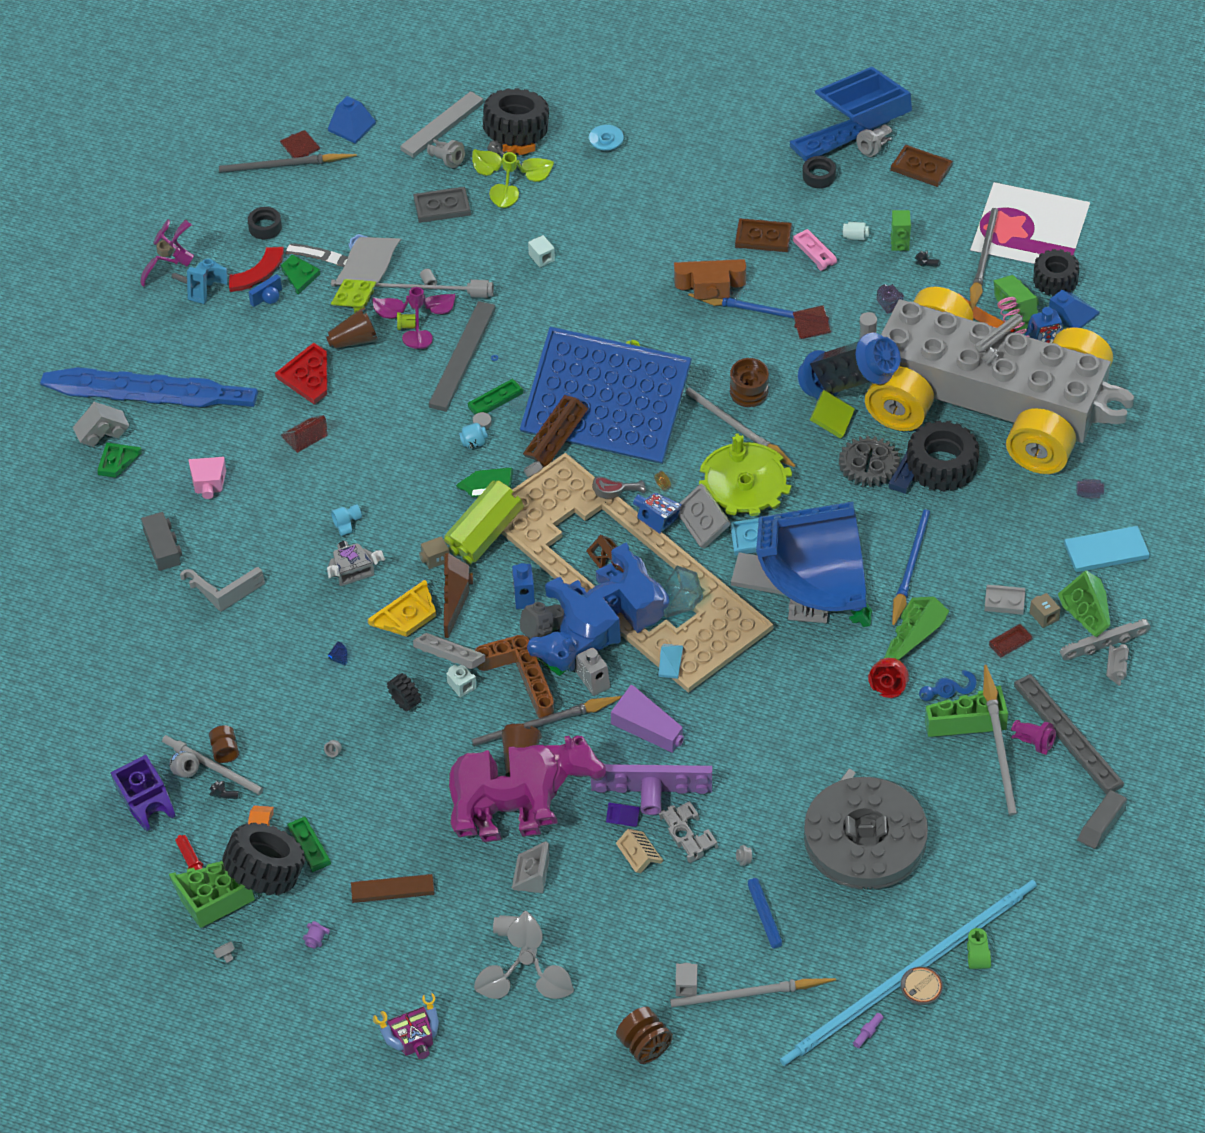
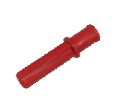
M178 835L175 842L188 865V869H203V863L197 858L187 836Z

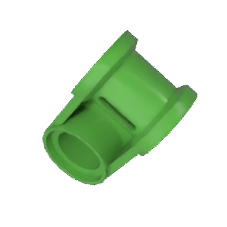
M974 928L970 930L967 942L969 969L991 968V954L988 947L987 934L981 928Z

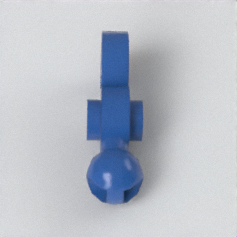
M963 670L962 674L969 679L967 686L961 687L955 681L944 677L939 679L933 688L930 686L922 687L919 691V696L923 701H930L937 694L943 698L953 696L955 691L961 694H969L976 687V678L970 671Z

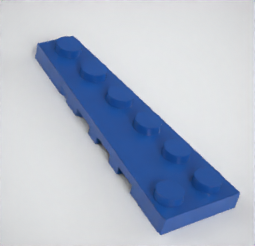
M850 119L790 141V147L806 161L811 157L821 156L856 139L857 135L863 130L868 129L872 131L888 122L868 129Z

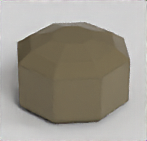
M161 240L157 243V253L160 256H170L174 253V248L166 241Z

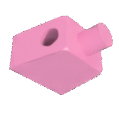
M225 458L189 459L195 493H202L203 498L211 499L214 492H221L226 474Z

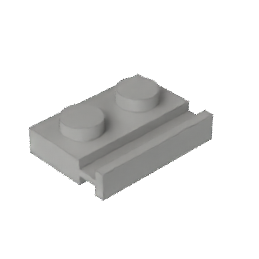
M987 585L984 611L1023 615L1025 588Z

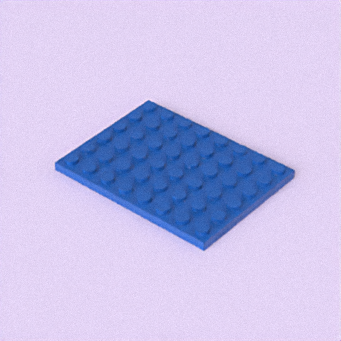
M549 327L520 431L536 435L564 395L576 397L588 410L565 442L663 464L692 359Z

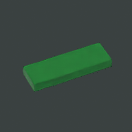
M512 378L468 402V408L474 414L480 412L489 413L522 395L523 389Z
M305 816L287 824L291 835L302 846L305 860L312 872L331 865V860Z

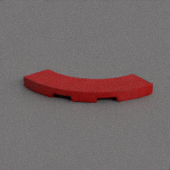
M266 247L265 254L257 265L245 272L229 275V291L252 288V285L259 282L262 283L270 278L282 262L284 247Z

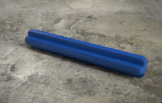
M757 878L749 879L748 887L770 945L773 949L782 946V940L759 880Z

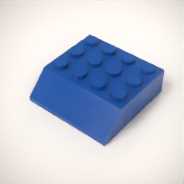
M869 67L815 90L816 95L853 121L868 129L875 128L882 123L889 122L912 111L911 93L874 67Z

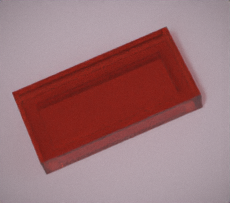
M1018 624L990 640L989 646L1001 658L1030 642L1032 636L1021 624Z

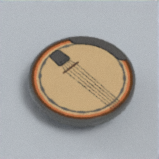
M911 968L905 972L901 979V991L906 999L912 1003L928 1005L935 1002L941 996L943 990L942 980L930 968Z

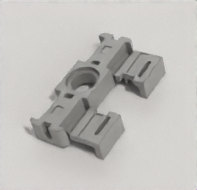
M690 801L678 807L677 811L675 806L672 805L668 807V811L662 810L659 813L660 820L664 819L668 824L669 834L678 848L683 847L687 853V861L689 863L703 857V850L705 851L713 846L715 849L718 848L717 841L709 829L705 830L703 835L699 837L696 835L694 838V834L686 822H688L689 818H694L697 821L700 819ZM684 830L687 832L686 836L682 838L676 836L678 831Z

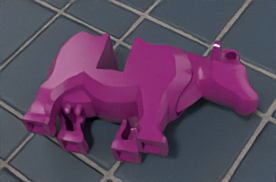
M578 735L572 739L570 736H565V744L533 745L525 748L509 747L510 777H498L497 764L489 750L481 753H467L458 757L449 773V789L454 804L450 823L458 837L478 835L477 828L475 827L476 824L479 828V836L483 842L498 841L502 839L501 833L491 821L492 815L498 811L513 812L520 810L518 820L520 821L519 831L524 837L541 834L539 826L558 824L555 814L550 811V804L568 775L590 777L599 781L606 776V767L597 759L584 737Z

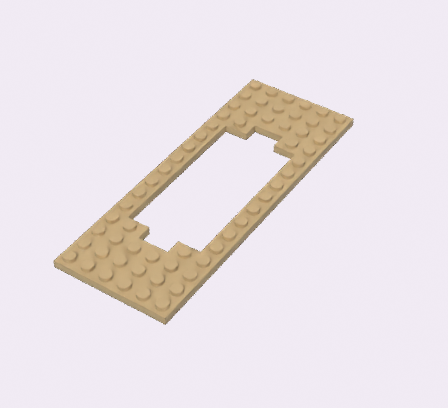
M564 453L512 489L514 491L512 495L514 498L518 495L524 507L501 534L554 579L561 577L563 582L567 584L579 580L581 587L585 588L587 593L595 586L550 549L549 546L563 537L562 531L556 525L573 513H576L586 521L602 509L698 588L702 594L689 602V608L696 615L678 628L673 626L668 620H665L650 632L644 628L637 633L622 613L617 615L620 619V635L657 667L660 664L661 646L663 644L683 645L678 679H672L689 693L773 630V624L666 535L662 532L659 534L639 520L637 517L638 512L620 497L604 499L597 496L592 489L595 477Z

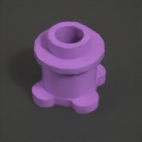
M315 921L311 924L308 923L307 928L309 930L303 936L305 944L314 949L321 947L325 934H329L330 930Z

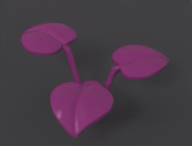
M169 219L165 221L162 228L158 231L153 244L156 245L162 238L175 249L172 255L175 258L170 259L161 256L153 258L142 272L140 282L143 287H145V280L158 260L173 262L176 265L179 262L186 267L192 261L194 255L177 242L178 237L187 228L192 226L187 220H184L179 225L171 241L164 236L165 231L168 230L170 225Z
M413 287L409 290V296H406L405 303L395 298L378 299L373 297V307L379 316L392 319L397 318V312L403 313L409 303L415 309L416 331L405 332L402 336V341L410 348L425 349L432 344L433 337L427 330L419 331V308L424 304L425 308L430 309L434 314L449 313L453 309L455 294L435 295L425 298L422 288Z

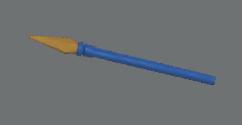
M733 298L698 299L713 306L736 307L824 325L829 323V318L738 301Z
M926 509L923 510L902 583L897 591V596L893 599L892 625H895L907 605L906 598L908 597L909 583L930 515V511Z

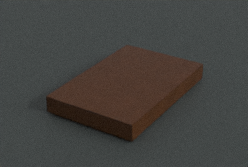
M905 144L892 163L890 171L939 187L952 167L953 161Z
M739 218L735 248L788 252L792 223Z

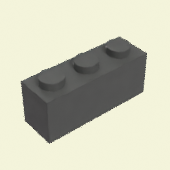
M163 512L142 517L143 531L158 570L161 571L181 565L180 557L182 556L180 546L175 544L177 539L175 533L170 531L172 526L169 518L165 519Z

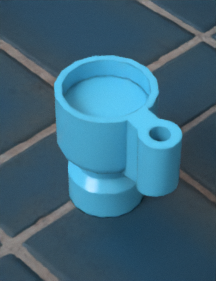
M358 504L350 506L349 509L341 507L331 511L333 523L338 528L340 536L352 533V519L358 520L362 518Z

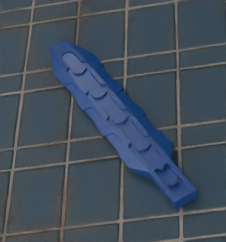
M79 367L44 372L40 382L42 386L68 396H94L123 401L126 399L147 401V403H172L190 407H205L215 404L254 407L258 395L257 388L224 386L204 378L168 377V375H142L124 371L108 372Z

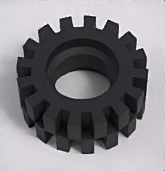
M398 674L387 682V689H389V694L392 695L391 698L404 711H409L421 702V694L418 693V688L415 687V683H412L410 678H407L406 674Z

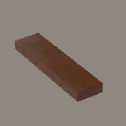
M427 874L351 882L352 903L434 895L433 875Z

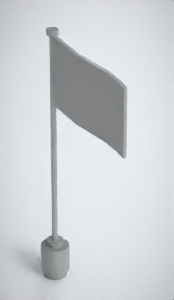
M359 237L351 248L346 264L338 278L331 280V287L341 285L344 279L376 281L374 287L467 290V294H470L473 298H488L493 296L494 283L489 282V280L472 279L471 283H468L467 286L379 283L387 271L394 250L402 240L399 238Z

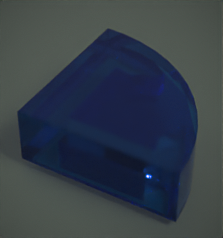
M337 641L328 654V659L346 666L348 661L346 647Z

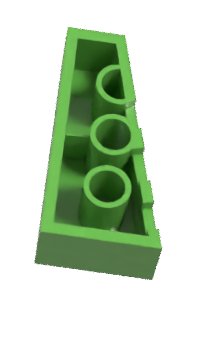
M1001 685L996 686L998 691L999 720L1001 730H1007L1008 711ZM983 690L978 691L977 695L970 697L963 695L955 701L949 699L926 706L925 727L928 737L993 731L991 716L986 705L987 701L983 696Z

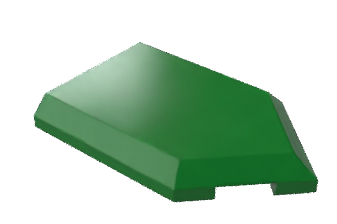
M513 468L475 471L459 482L456 487L460 490H465L473 498L479 497L492 481L496 482L499 480L511 488Z

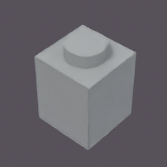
M676 964V996L688 997L697 995V964Z

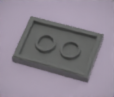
M465 187L413 194L419 223L471 215Z

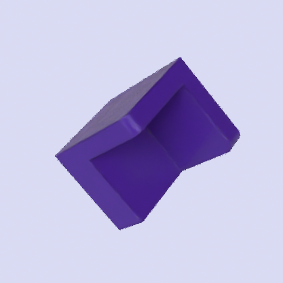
M609 802L606 823L636 827L640 807Z

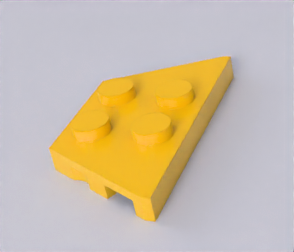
M423 580L368 618V624L407 637L436 617V610L432 603L427 581Z

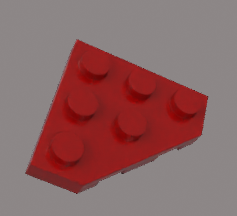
M312 343L275 372V377L315 405L327 395V351Z

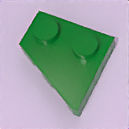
M291 255L281 264L284 275L288 277V281L294 286L295 292L298 295L320 275V269L294 255Z

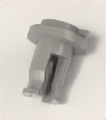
M881 125L880 128L873 131L868 129L861 131L857 135L859 150L868 157L879 153L881 146L886 141L891 140V137L887 138L885 136L891 133L892 130L887 125Z
M434 139L433 142L436 146L430 144L427 146L428 155L442 159L444 164L450 168L459 166L465 157V149L462 142L451 140L449 143Z

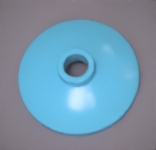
M613 125L597 126L589 134L591 145L600 150L615 149L622 144L624 139L623 132Z

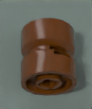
M222 725L210 731L209 739L214 760L219 763L234 761L239 756L234 729L230 726Z

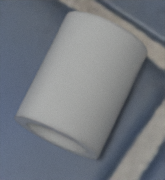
M430 269L421 271L420 277L425 285H437V280Z

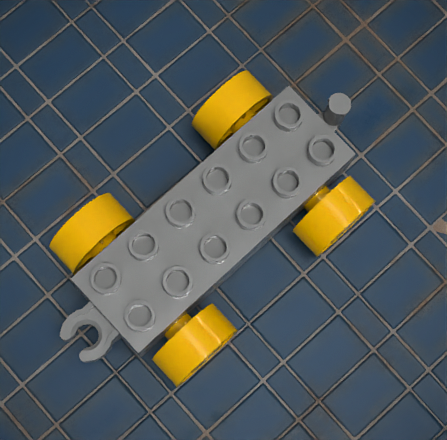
M943 287L924 288L919 291L913 302L898 300L881 335L892 339L897 345L901 357L899 368L888 382L884 384L871 383L865 395V405L871 416L882 425L899 431H910L918 428L923 423L934 398L1014 422L1006 439L1007 451L1020 466L1040 474H1053L1062 470L1069 459L1076 441L1084 442L1092 423L1122 424L1126 422L1127 410H1112L1107 407V403L1119 401L1126 408H1132L1134 396L1128 390L1108 384L1109 370L1113 362V352L1109 344L1098 334L1083 328L1064 329L1057 333L1052 343L1026 337L1021 333L1008 332L990 346L993 349H998V357L994 363L986 365L984 360L981 359L985 351L979 353L975 345L997 328L983 322L973 321V312L967 301L956 292ZM871 312L863 313L859 321V340L865 334L876 333L877 317Z

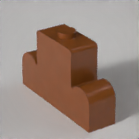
M745 259L674 262L675 287L680 290H687L692 287L695 299L729 298L730 286L743 287L746 285Z

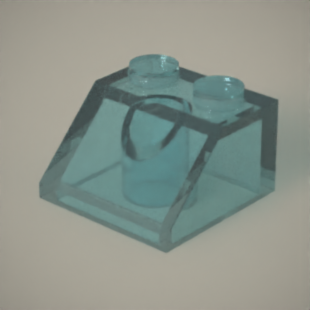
M678 565L675 567L663 586L670 600L668 607L664 609V617L668 618L694 610L697 603L701 602L703 593L697 572Z

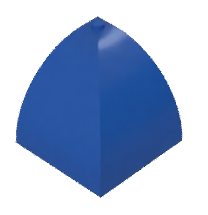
M853 502L759 517L756 546L757 556L766 576L780 592L799 604L818 610L843 611L852 609L853 611L863 609V607H867L864 566Z

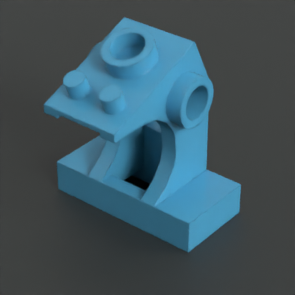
M210 258L204 259L196 268L189 267L187 270L188 300L204 304L207 301V285H212L214 282L227 285V268L222 267Z

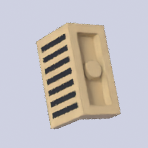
M627 829L616 842V845L636 873H642L650 862L660 864L663 862L642 831Z

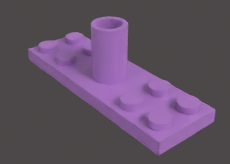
M604 764L606 776L599 781L591 778V791L600 793L606 791H616L619 793L640 791L641 812L646 815H657L661 812V792H677L680 794L687 792H697L699 794L712 792V766Z

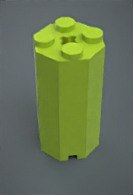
M499 480L496 482L492 481L445 534L444 541L450 546L449 551L455 556L460 555L469 565L476 562L523 509L524 505L518 495L514 498L512 495L514 491Z

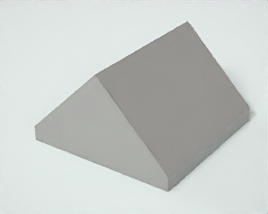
M545 841L518 854L512 889L535 893L544 892L550 860L548 842Z

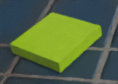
M823 390L809 420L841 439L845 434L855 408Z

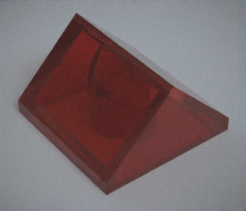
M324 415L310 417L282 433L281 436L298 453L328 436L326 418Z

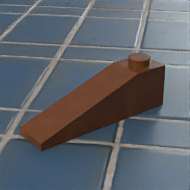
M445 553L444 635L445 638H449L469 594V585H473V573H469L468 564L449 553Z

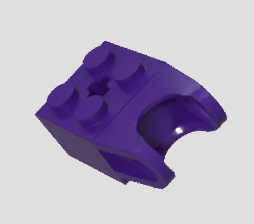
M147 755L110 772L113 783L130 813L146 832L151 830L148 820L154 812L162 811L171 819L176 817L164 783Z

